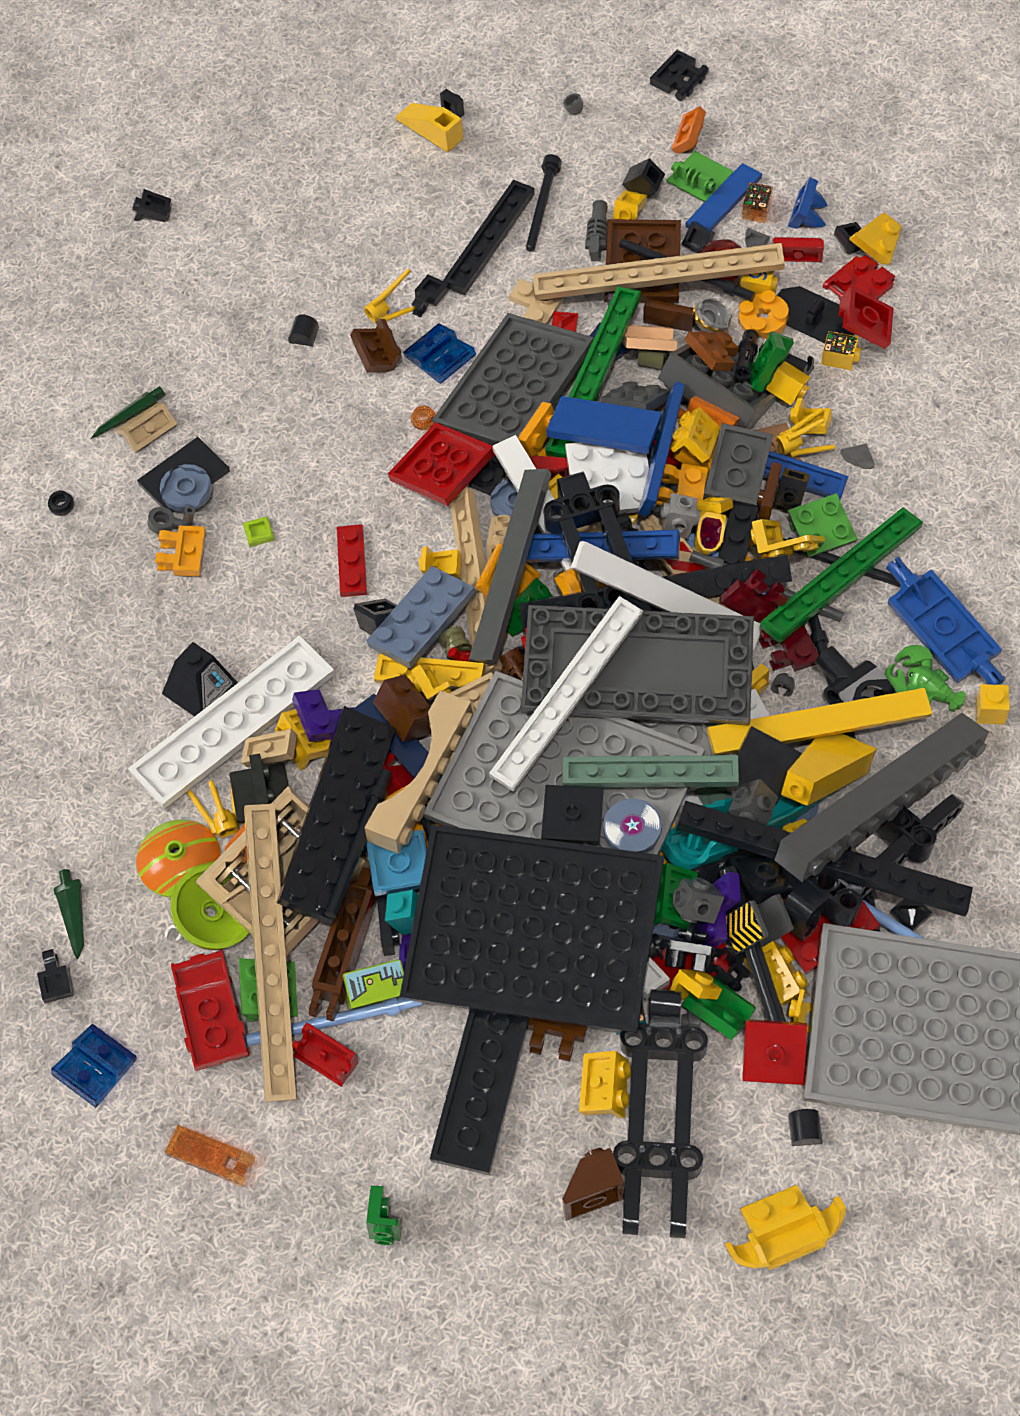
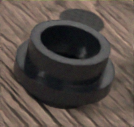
M58 490L50 495L48 507L55 515H65L73 509L74 500L66 491Z

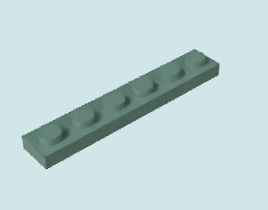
M738 755L563 757V786L599 788L738 787Z

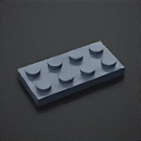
M431 566L366 640L368 647L411 669L476 594L474 586Z

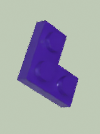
M320 689L294 692L292 701L309 742L332 739L342 709L328 710Z
M727 872L713 883L724 896V900L714 924L701 921V932L709 933L708 941H702V945L716 948L727 940L726 911L741 901L738 873Z

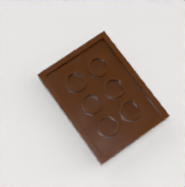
M608 219L606 265L649 260L620 248L619 244L622 238L668 257L680 256L681 220ZM679 283L633 288V290L641 291L642 298L640 302H649V299L667 303H679ZM615 291L604 292V302H611Z

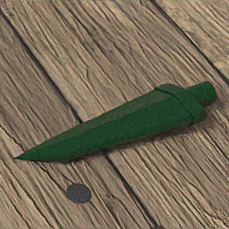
M159 386L151 392L146 391L143 393L142 396L100 425L90 439L156 404V400L165 395L163 389Z
M63 869L59 871L61 884L53 888L54 895H56L74 956L76 959H79L84 947L81 882L79 879L72 880L70 870Z

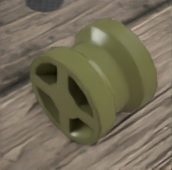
M451 627L439 637L441 646L446 648L445 654L449 660H453L448 656V651L452 647L457 648L459 651H471L472 649L470 641L465 639V632L462 627Z

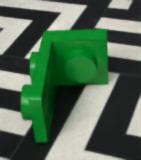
M538 578L532 580L515 599L507 626V631L512 637L523 629L518 603L553 597L548 587Z

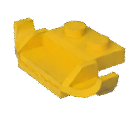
M794 1185L740 1208L743 1219L751 1232L747 1234L749 1242L742 1245H733L731 1242L725 1243V1246L733 1261L739 1265L750 1268L767 1267L770 1271L826 1247V1242L837 1233L844 1220L846 1206L840 1196L833 1198V1202L828 1208L819 1211L817 1206H809L798 1185Z

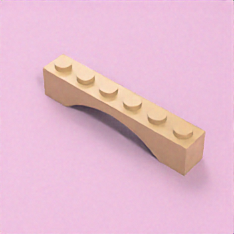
M441 690L439 691L428 711L432 739L425 764L416 778L405 789L392 798L377 804L364 828L367 842L398 854L403 845H408L413 834L412 828L416 821L420 822L423 818L425 804L428 798H432L438 786V780L441 774H444L450 762V757L455 752L473 716L471 701Z

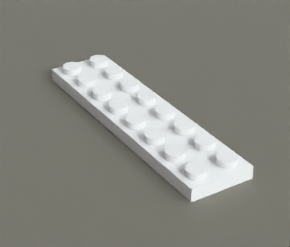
M298 636L128 768L130 774L163 809H166L242 749L246 738L258 736L280 718L282 712L290 711L295 706L292 701L294 692L317 690L335 675L334 669L305 640Z

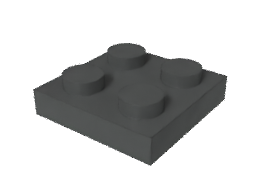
M624 382L622 386L612 389L608 394L602 396L600 402L654 410L666 403L670 390L661 389L659 385L638 386L637 382Z

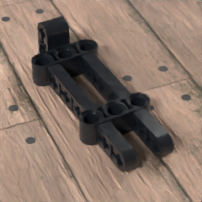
M583 471L557 479L558 498L547 502L544 506V525L548 532L561 534L571 564L581 541L577 528L598 522L610 553L633 564L616 519V515L620 510V493L617 487L605 484L590 488ZM604 500H611V501H613V502H611V503H604V502H602V501H604ZM554 515H559V516H561V517L558 518V519H553V518H551V517L554 516ZM574 570L582 595L578 598L577 607L610 609L613 605L610 601L618 599L620 596L643 611H651L652 605L611 586L599 589L595 579Z
M951 794L922 819L904 807L892 821L886 820L876 831L877 834L891 844L876 858L897 865H902L908 859L917 863L925 862L930 857L937 834L960 814L964 807V802ZM868 833L866 836H864L855 848H857L871 835ZM849 847L848 850L853 851L855 848ZM787 871L786 881L794 889L784 903L794 927L790 932L801 941H804L814 932L822 914L839 926L848 927L853 925L862 906V898L873 889L822 873L816 876L811 875L801 882Z
M651 989L650 1024L639 1023L638 1035L620 1033L621 1050L627 1057L632 1058L628 1140L618 1143L613 1151L621 1175L626 1176L622 1233L626 1235H638L641 1177L672 1179L670 1238L686 1239L688 1180L698 1177L703 1167L702 1152L696 1146L690 1145L693 1062L703 1059L706 1055L708 1037L701 1028L680 1026L682 991ZM630 1037H637L641 1042L638 1045H629L626 1040ZM659 1039H668L671 1045L660 1047L656 1042ZM695 1040L702 1046L698 1049H691L686 1044L689 1041ZM648 1059L678 1061L674 1143L643 1141ZM628 1153L633 1155L635 1160L630 1164H624L618 1158L622 1154ZM659 1155L665 1158L666 1162L661 1166H655L649 1160L651 1157ZM693 1158L697 1165L693 1168H686L681 1164L682 1159Z

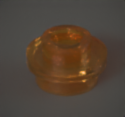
M418 406L411 415V423L419 430H427L433 425L432 419L436 414L429 406ZM422 417H427L425 420H420Z

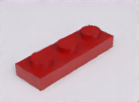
M363 524L337 526L340 596L367 595Z

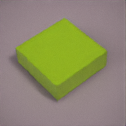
M268 516L243 523L249 547L275 540Z

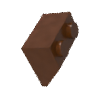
M406 674L385 679L373 703L390 726L395 728V732L400 739L405 742L432 734L428 717L431 705L422 693L418 691L413 682Z
M595 1148L587 1152L584 1158L580 1159L562 1198L566 1221L624 1200V1181L611 1148L605 1150Z

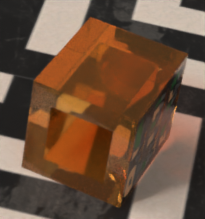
M749 182L743 202L742 219L766 223L772 203L773 186Z

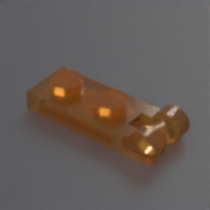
M177 1125L164 1151L168 1157L227 1180L239 1187L243 1186L246 1180L244 1175L248 1167H252L256 1159L247 1152L181 1125ZM230 1159L237 1161L233 1170L226 1168Z

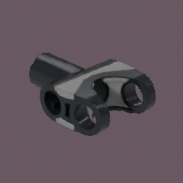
M834 646L828 647L815 660L820 669L833 681L824 689V696L830 705L884 695L883 691L886 694L896 693L886 676L871 661L865 660L853 668Z

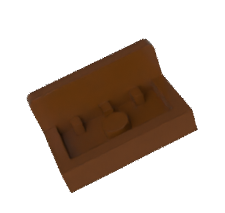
M379 319L376 328L352 330L350 337L366 372H390L395 370L398 361L401 359V349L397 345L392 330L385 319Z

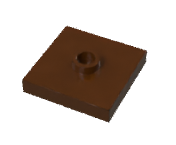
M772 462L765 490L760 489L756 504L761 506L758 520H770L782 469L779 463Z

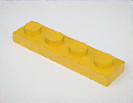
M378 654L374 680L376 683H383L385 679L406 674L413 682L415 676L411 670L419 665H429L439 685L447 681H455L457 687L452 690H456L484 676L486 666L484 663L420 658L410 669L383 654Z

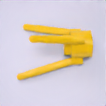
M410 269L405 270L376 299L363 307L366 316L374 324L379 319H385L388 322L416 309V307L411 306L387 314L390 309L384 300L411 272Z
M821 408L776 436L777 446L783 455L790 454V457L794 458L803 454L835 449L834 444L799 449V446L803 445L801 435L825 422V419L821 418L801 428L821 414L823 411Z
M210 780L208 782L217 808V812L213 815V820L193 791L189 790L187 792L198 811L210 826L213 834H217L219 838H225L239 831L238 826L242 825V823L239 824L237 822L232 788V812H230L229 809L223 808L214 781Z

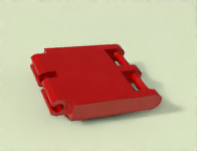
M867 255L862 257L855 256L828 278L822 287L825 290L830 289L838 295L839 300L851 286L876 299H880L893 288V281L896 276L884 267L876 270L879 264ZM833 284L836 285L838 288H840V289H841L842 291H844V292L842 293L840 290H838L836 287H834Z

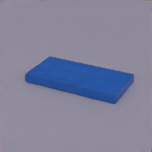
M561 396L546 430L547 437L649 454L662 420V412Z

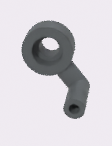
M192 506L185 507L183 519H177L169 509L156 507L149 512L147 525L152 532L157 534L161 530L171 531L173 528L178 529L179 525L192 526L195 509Z

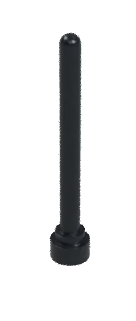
M547 154L543 158L541 167L544 177L526 243V250L528 252H533L536 248L553 177L560 172L562 160L554 154Z

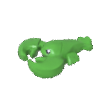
M910 645L902 649L897 654L895 662L899 663L901 660L909 658V660H904L902 664L906 667H912L908 672L909 683L906 684L905 676L900 668L897 670V677L893 676L894 664H891L884 673L896 693L925 688L930 704L932 699L948 703L949 711L952 712L963 707L966 693L963 691L953 692L952 688L945 683L949 679L948 675H945L941 669H936V672L932 670L933 656L929 649L922 645Z

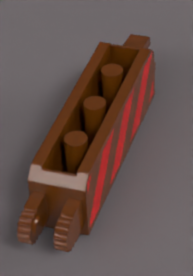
M362 867L357 882L351 881L349 883L338 914L331 924L313 977L312 989L314 993L309 1006V1016L316 1017L320 1011L322 1000L330 1002L326 1011V1019L334 1021L340 1004L344 1005L347 992L343 974L355 971L377 904V896L374 894L370 868Z

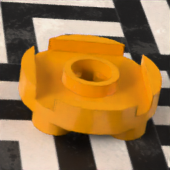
M766 290L763 293L756 294L752 302L745 300L740 303L739 323L744 331L753 329L761 338L767 339L771 331L781 334L785 330L786 323L789 320V309L786 302L781 297L776 296L775 292ZM762 313L768 314L766 319L763 316L758 318V316Z

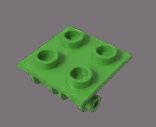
M694 151L684 162L675 161L672 164L671 170L674 173L667 179V182L705 202L734 171Z
M837 493L788 510L792 520L789 522L792 532L797 531L799 537L806 535L824 536L825 542L818 544V549L806 552L808 557L858 540Z
M239 958L241 1015L246 1017V1021L255 1022L259 1016L255 959ZM286 961L290 1017H298L295 962Z

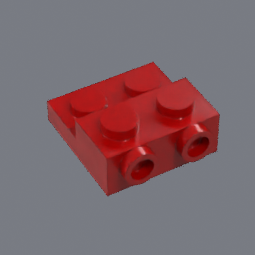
M851 286L840 298L838 316L843 318L842 328L883 349H886L891 344L894 308Z

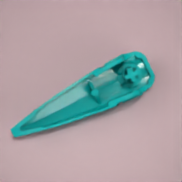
M782 795L778 804L774 806L771 819L765 825L781 829L808 812L829 795L808 806ZM733 798L717 800L714 803L702 806L730 814L728 810ZM677 825L670 830L662 848L667 859L673 865L688 870L718 861L725 855L740 850L733 846L677 830Z

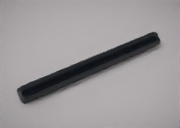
M728 866L720 870L719 874L722 877L727 872H738L735 866ZM740 878L741 901L731 908L732 912L747 903ZM759 941L744 951L767 1020L786 1022Z

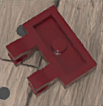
M758 569L751 574L745 583L738 579L720 595L723 605L743 616H754V621L761 623L763 619L779 606L785 604L788 598L782 594L785 591V587L778 582H775L769 591L763 595L762 593L768 589V584L763 582L766 576Z
M804 624L781 642L783 650L771 652L773 660L769 661L773 671L791 665L794 672L817 665L815 660L819 654ZM760 631L762 638H759L762 649L779 644L765 631Z

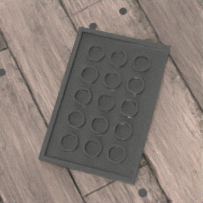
M507 313L432 419V423L437 422L492 446L514 435L518 438L542 402L551 403L552 407L584 362L594 337Z

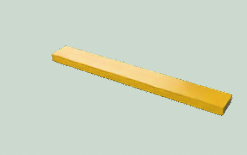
M925 688L750 719V725L722 724L708 727L707 734L713 755H727L737 753L751 726L787 744L928 718L933 713Z

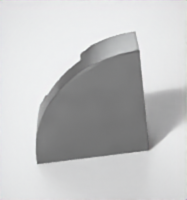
M747 228L745 234L746 247L767 245L770 236Z
M867 444L841 449V455L846 462L861 467V469H874L875 463Z

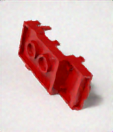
M221 949L208 955L201 953L189 957L190 960L177 964L171 963L176 985L175 990L187 1036L184 1038L188 1053H191L195 1071L249 1056V1048L246 1047L244 1038L246 1031L243 1022L239 1020V1008L235 1004L231 983L233 982L228 973L223 950Z

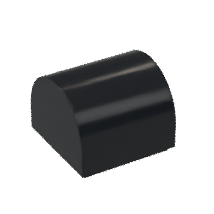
M857 222L836 226L834 231L835 238L848 254L861 250L860 247L849 240L853 234L861 230Z
M297 315L288 337L289 343L313 347L319 329L317 320L309 315Z
M799 1109L788 1114L791 1146L819 1145L823 1143L818 1110Z

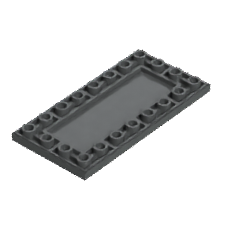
M528 606L521 713H534L609 609ZM643 611L641 618L569 716L750 725L754 616Z

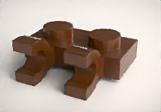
M530 1018L528 1030H532L533 1033L529 1042V1046H531L529 1052L541 1055L546 1034L562 1037L558 1053H560L558 1059L570 1062L575 1041L584 1043L588 1027Z

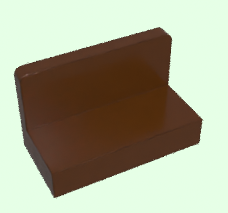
M649 299V302L644 304L643 323L692 332L695 324V319L693 318L694 308Z

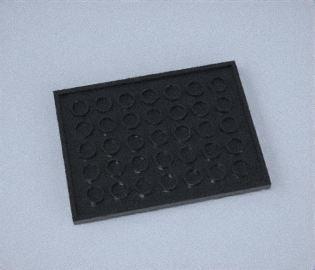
M432 824L400 998L638 1035L664 856Z

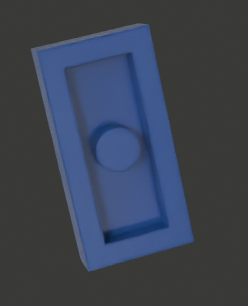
M809 177L800 188L788 227L798 229L801 224L809 227L826 226L821 216L811 208L827 206L822 194L816 190L818 184L816 179Z

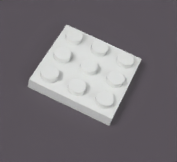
M580 442L565 444L569 475L583 471L590 488L605 484L614 485L620 493V510L618 514L638 512L649 471L646 453ZM604 500V501H602V502H604V503H611V502H613V501H611V500Z

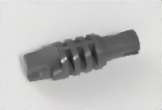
M596 200L592 203V217L587 222L585 249H589L591 261H601L602 248H607L608 220L606 219L608 206L607 202Z

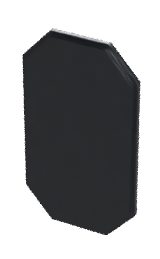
M801 286L784 288L777 294L786 302L789 309V320L786 326L823 343H826L828 331L855 335L842 328L843 318L838 316L840 304Z

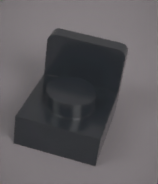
M144 189L141 197L136 196L132 210L136 212L134 220L139 221L143 214L165 222L171 198Z

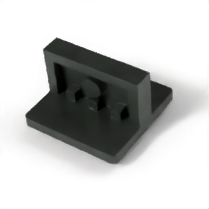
M260 753L249 755L251 769L229 773L236 818L239 824L245 823V805L271 804L288 787L285 765L283 763L274 765L262 764Z

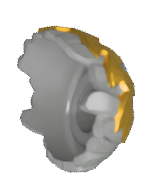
M711 297L702 298L695 305L693 318L702 331L719 333L726 332L730 327L732 314L727 313L726 307L717 299Z

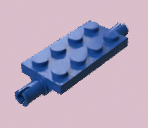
M900 557L895 558L896 563L892 560L886 569L901 584V589L888 599V605L921 643L929 649L957 684L972 673L978 672L987 684L1001 685L1006 680V677L998 671L991 663V660L1001 654L1002 648L932 569L923 575L913 574Z

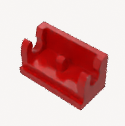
M306 1022L302 1028L303 1036L299 1042L294 1040L292 1044L293 1057L342 1087L358 1065L355 1052Z

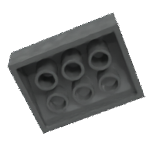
M688 344L670 353L657 378L669 390L672 389L675 381L684 384L682 396L685 397L688 403L692 397L697 396L739 417L737 427L751 429L778 399L777 396L766 390L768 384H766L763 392L753 390L750 379L744 381L737 379L734 374L738 361L736 357L730 356L735 362L731 371H714L707 366Z

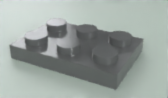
M722 423L704 491V498L729 497L733 499V502L756 506L773 434Z

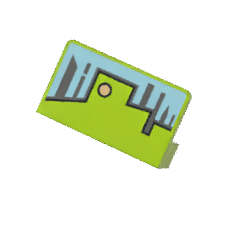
M396 959L344 973L347 1009L400 996L404 975L401 960Z

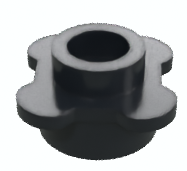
M656 933L652 937L650 958L653 960L659 956L662 960L664 958L662 955L664 948H660L661 939Z

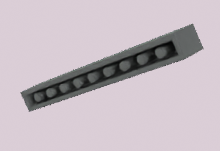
M964 713L959 714L783 838L780 842L775 861L801 882L811 875H818L827 863L837 861L849 847L855 848L868 833L870 835L874 834L886 820L892 821L901 809L911 807L919 796L930 793L938 782H945L956 769H963L971 758H978L986 749L987 744H985V740L989 731Z

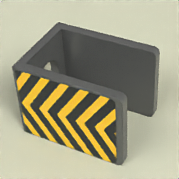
M780 894L772 896L758 906L754 900L749 901L726 915L727 934L735 954L745 952L744 950L759 941L761 946L764 947L794 929Z

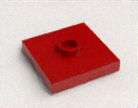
M746 1019L743 1081L804 1085L807 1023Z

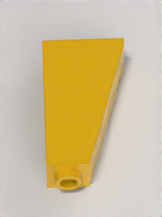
M842 733L815 738L787 771L781 795L808 806L868 774L877 748Z

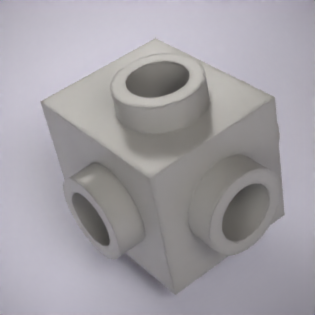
M671 493L668 503H663L661 507L662 530H679L680 538L688 539L693 525L697 526L700 520L701 511L697 509V498Z

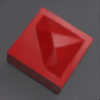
M554 311L552 325L577 332L579 313Z

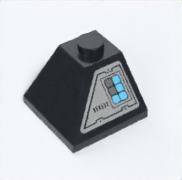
M192 642L174 661L162 695L195 717L238 682L211 653Z

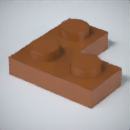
M706 331L688 332L685 341L711 370L731 371L735 362L730 356H736L739 347L732 341V337L729 334Z

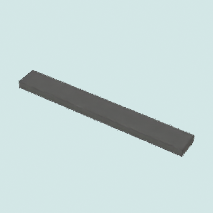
M548 469L524 470L469 657L471 662L497 664L550 481L551 472Z

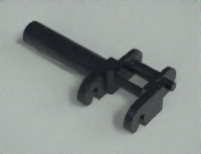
M724 947L722 955L728 954L725 958L728 966H730L728 972L718 965H713L711 972L717 971L714 976L717 980L727 984L734 991H740L742 989L740 982L743 978L750 976L749 970L742 964L746 954L745 952L735 954L732 949ZM733 970L738 974L736 978L732 975Z

